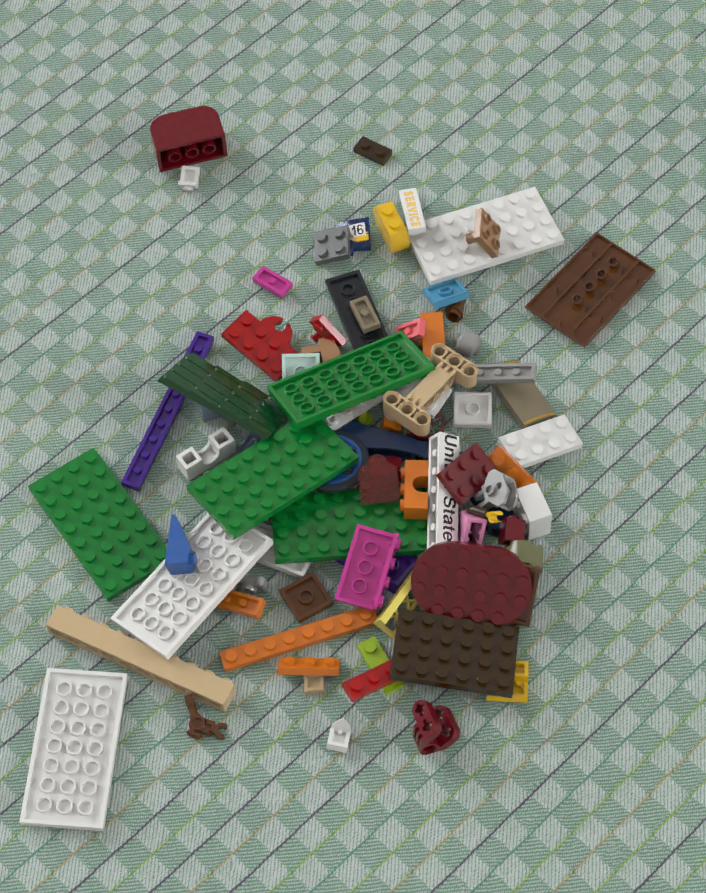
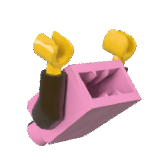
M472 506L467 510H461L458 525L459 542L482 545L487 518L490 523H501L502 521L497 519V515H503L501 511L490 512L488 509L479 506Z

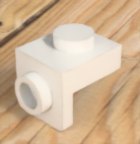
M182 166L180 181H178V185L182 190L193 191V189H198L200 168Z

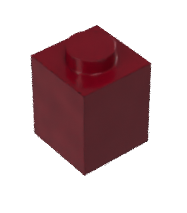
M514 515L504 518L499 527L498 544H507L509 546L511 541L524 540L526 520H521L518 516Z

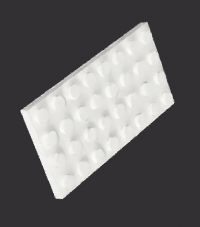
M536 187L424 220L427 232L409 235L410 246L430 286L564 244V238ZM482 207L501 228L498 257L491 258L477 242L471 245L466 242L465 234L474 232L475 209Z
M207 513L186 536L193 552L197 555V565H194V573L170 575L164 560L110 618L111 621L168 660L274 544L271 538L252 528L233 540Z
M47 668L20 815V825L104 831L127 688V673Z

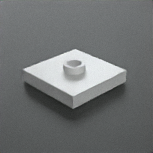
M454 392L453 428H492V393Z

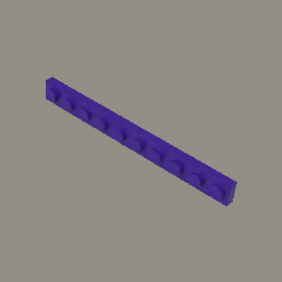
M197 331L185 356L188 353H194L205 360L215 341L214 336ZM168 388L121 481L123 487L140 492L186 396Z

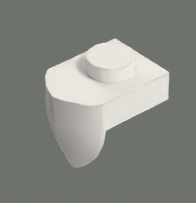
M344 718L332 724L326 749L347 753L351 727Z

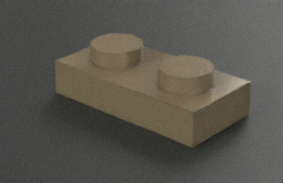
M367 296L349 301V306L364 334L381 328V323Z

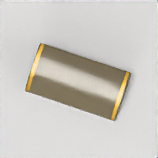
M512 360V361H507V362H503V363H520V362H519L518 360ZM534 383L490 384L521 429L557 417Z

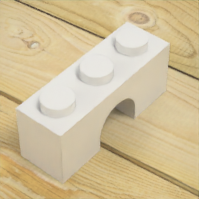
M222 427L208 436V443L201 450L195 451L191 446L178 454L176 460L179 470L190 481L235 453V440L225 427Z

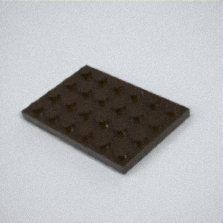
M399 608L389 680L512 698L519 627L496 625L485 621L475 622L472 619L465 618L456 619L452 616Z

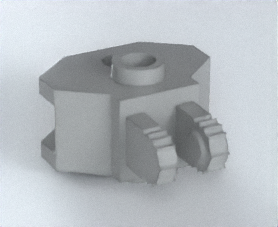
M495 469L488 472L485 484L481 486L482 490L474 495L476 501L484 500L478 506L488 510L492 507H500L511 511L516 507L519 497L515 480Z

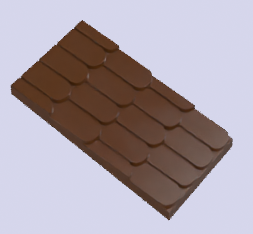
M596 233L525 306V309L585 348L621 308L640 291L655 274L656 270L604 236Z

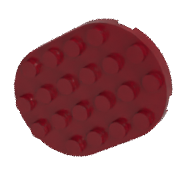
M444 541L432 545L418 557L411 574V589L415 600L427 613L452 616L456 619H472L475 622L485 621L496 625H505L517 619L527 608L532 593V579L528 568L519 557L505 548L458 541Z

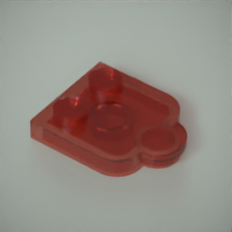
M381 454L372 455L368 459V463L361 466L358 471L360 504L400 501L398 470L396 466L387 462L386 458Z

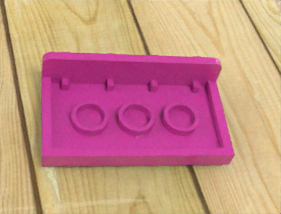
M357 524L335 595V601L377 612L379 607H383L385 596H382L384 588L388 589L391 580V577H388L390 569L394 570L396 564L394 554L395 551L400 550L402 540L399 539V533L395 532V534Z

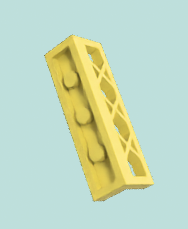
M412 571L373 623L391 638L396 635L397 608L399 605L405 603L406 610H414L418 604L415 599H409L408 593L411 590ZM390 618L395 619L396 627L393 631L385 626Z

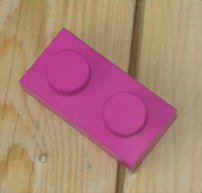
M262 266L252 277L255 284L281 299L293 287L291 281L265 266Z

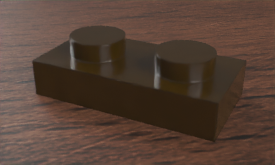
M364 136L361 137L353 148L354 153L382 166L392 156V149Z

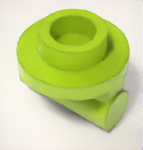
M366 411L353 420L369 426L373 418Z

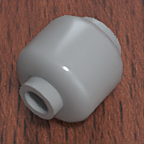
M464 330L461 334L457 333L453 342L456 344V352L467 357L477 355L482 345L480 336L468 330Z

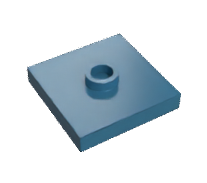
M457 278L423 288L424 296L435 309L470 298L469 292Z

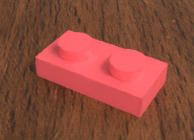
M418 318L397 326L395 333L402 331L411 341L423 338L426 320Z

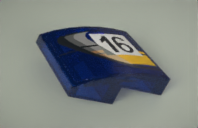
M369 217L352 219L334 225V228L348 225L350 228L351 256H353L355 251H371Z

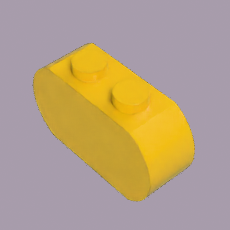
M389 201L374 206L373 214L376 225L390 253L393 254L410 248L407 229L393 202Z

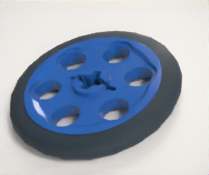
M333 430L359 456V462L350 467L353 470L351 474L340 473L333 480L316 488L318 491L327 493L346 491L357 485L367 473L370 457L366 446L356 436L345 431Z

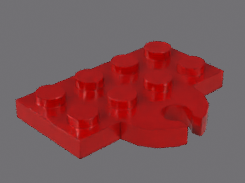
M245 310L221 333V337L275 382L282 378V354H300L289 345L292 338L290 324H286L283 331L275 329V326L281 325L283 322L281 317L269 316L260 321L248 310Z

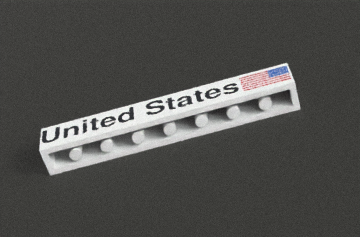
M438 432L429 437L427 549L434 544L444 541L459 542V505L436 477V474L459 456V436L444 432Z

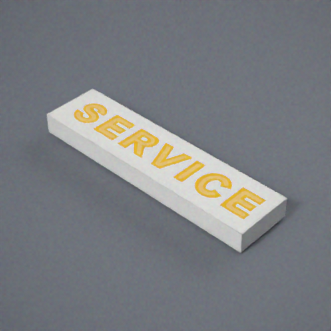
M417 189L399 190L408 234L426 233V225Z

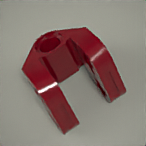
M418 700L414 703L412 712L417 723L413 727V738L421 755L445 750L459 739L460 729L450 708L442 705L433 707L430 702L425 700Z

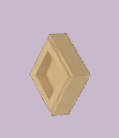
M303 675L305 695L325 694L324 676Z

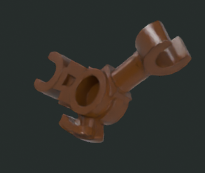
M193 695L184 696L191 716L189 717L187 735L200 740L202 738L200 733L209 737L213 734L218 740H224L225 735L220 734L218 731L220 729L227 730L228 725L225 723L216 724L213 720L203 718L198 714Z

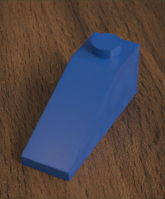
M172 514L165 566L170 575L194 573V565H197V555L193 552L177 516Z

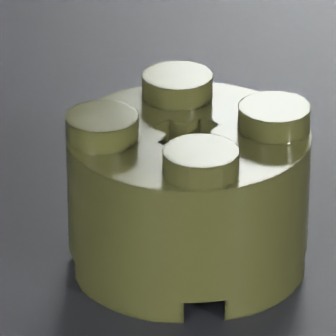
M528 540L511 541L509 546L507 544L504 545L505 549L515 553L524 564L540 567V575L542 574L544 555L542 545L534 546L533 542Z

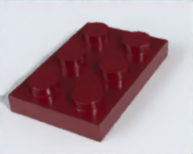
M476 442L436 474V477L460 507L482 489L481 486L485 484L488 472L493 469L498 471V469Z

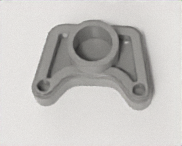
M245 575L237 583L241 586V590L250 594H256V591L264 592L268 585L265 578Z

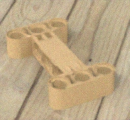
M442 343L434 344L431 347L430 361L435 365L436 370L431 371L406 397L395 391H388L383 396V412L418 436H426L430 432L431 417L426 411L455 381L466 388L474 387L477 383V366Z

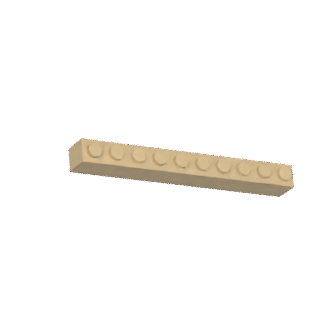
M57 605L46 623L49 634L186 696L192 694L195 700L224 713L236 694L235 684L226 677L222 679L208 669L204 671L190 661L186 663L175 654L167 660L138 639L128 637L121 630L115 631L103 622L97 623L85 614L81 616L70 607Z

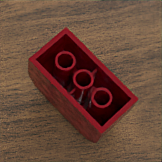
M198 106L164 114L155 118L150 125L154 154L160 172L228 156L225 133L219 114L211 107Z

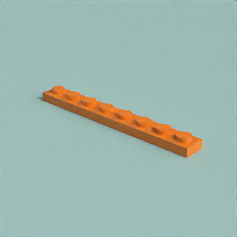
M358 608L220 651L219 655L226 673L376 626L373 623L377 619V615L373 611Z

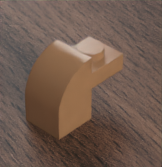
M318 339L319 345L301 348V353H319L320 362L322 363L340 356L338 346L328 339Z

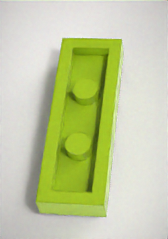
M375 636L357 644V649L369 669L389 661ZM396 681L382 688V691L387 697L404 688V684L402 681Z

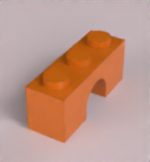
M405 460V468H401V479H404V483H401L400 495H404V499H400V511H404V519L427 520L428 492H419L415 489L428 488V460Z

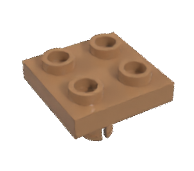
M482 207L475 209L474 232L465 234L466 242L469 245L477 242L491 258L498 257L501 228Z

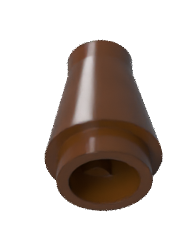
M466 299L453 303L446 309V318L449 321L459 322L463 318Z

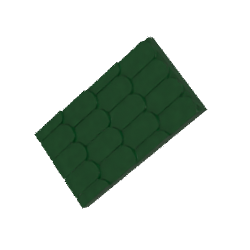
M188 353L157 380L265 440L288 418L270 394L267 395L252 384L239 380L218 365L216 367L194 353Z

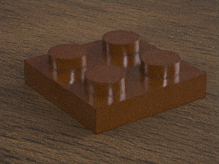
M314 572L279 589V594L298 624L333 606L332 599Z

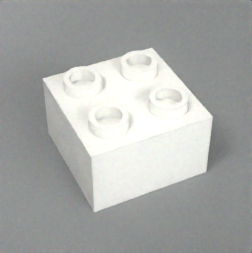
M538 483L518 488V501L516 507L512 510L514 511V516H518L521 520H526L524 534L528 541L550 534L552 513Z

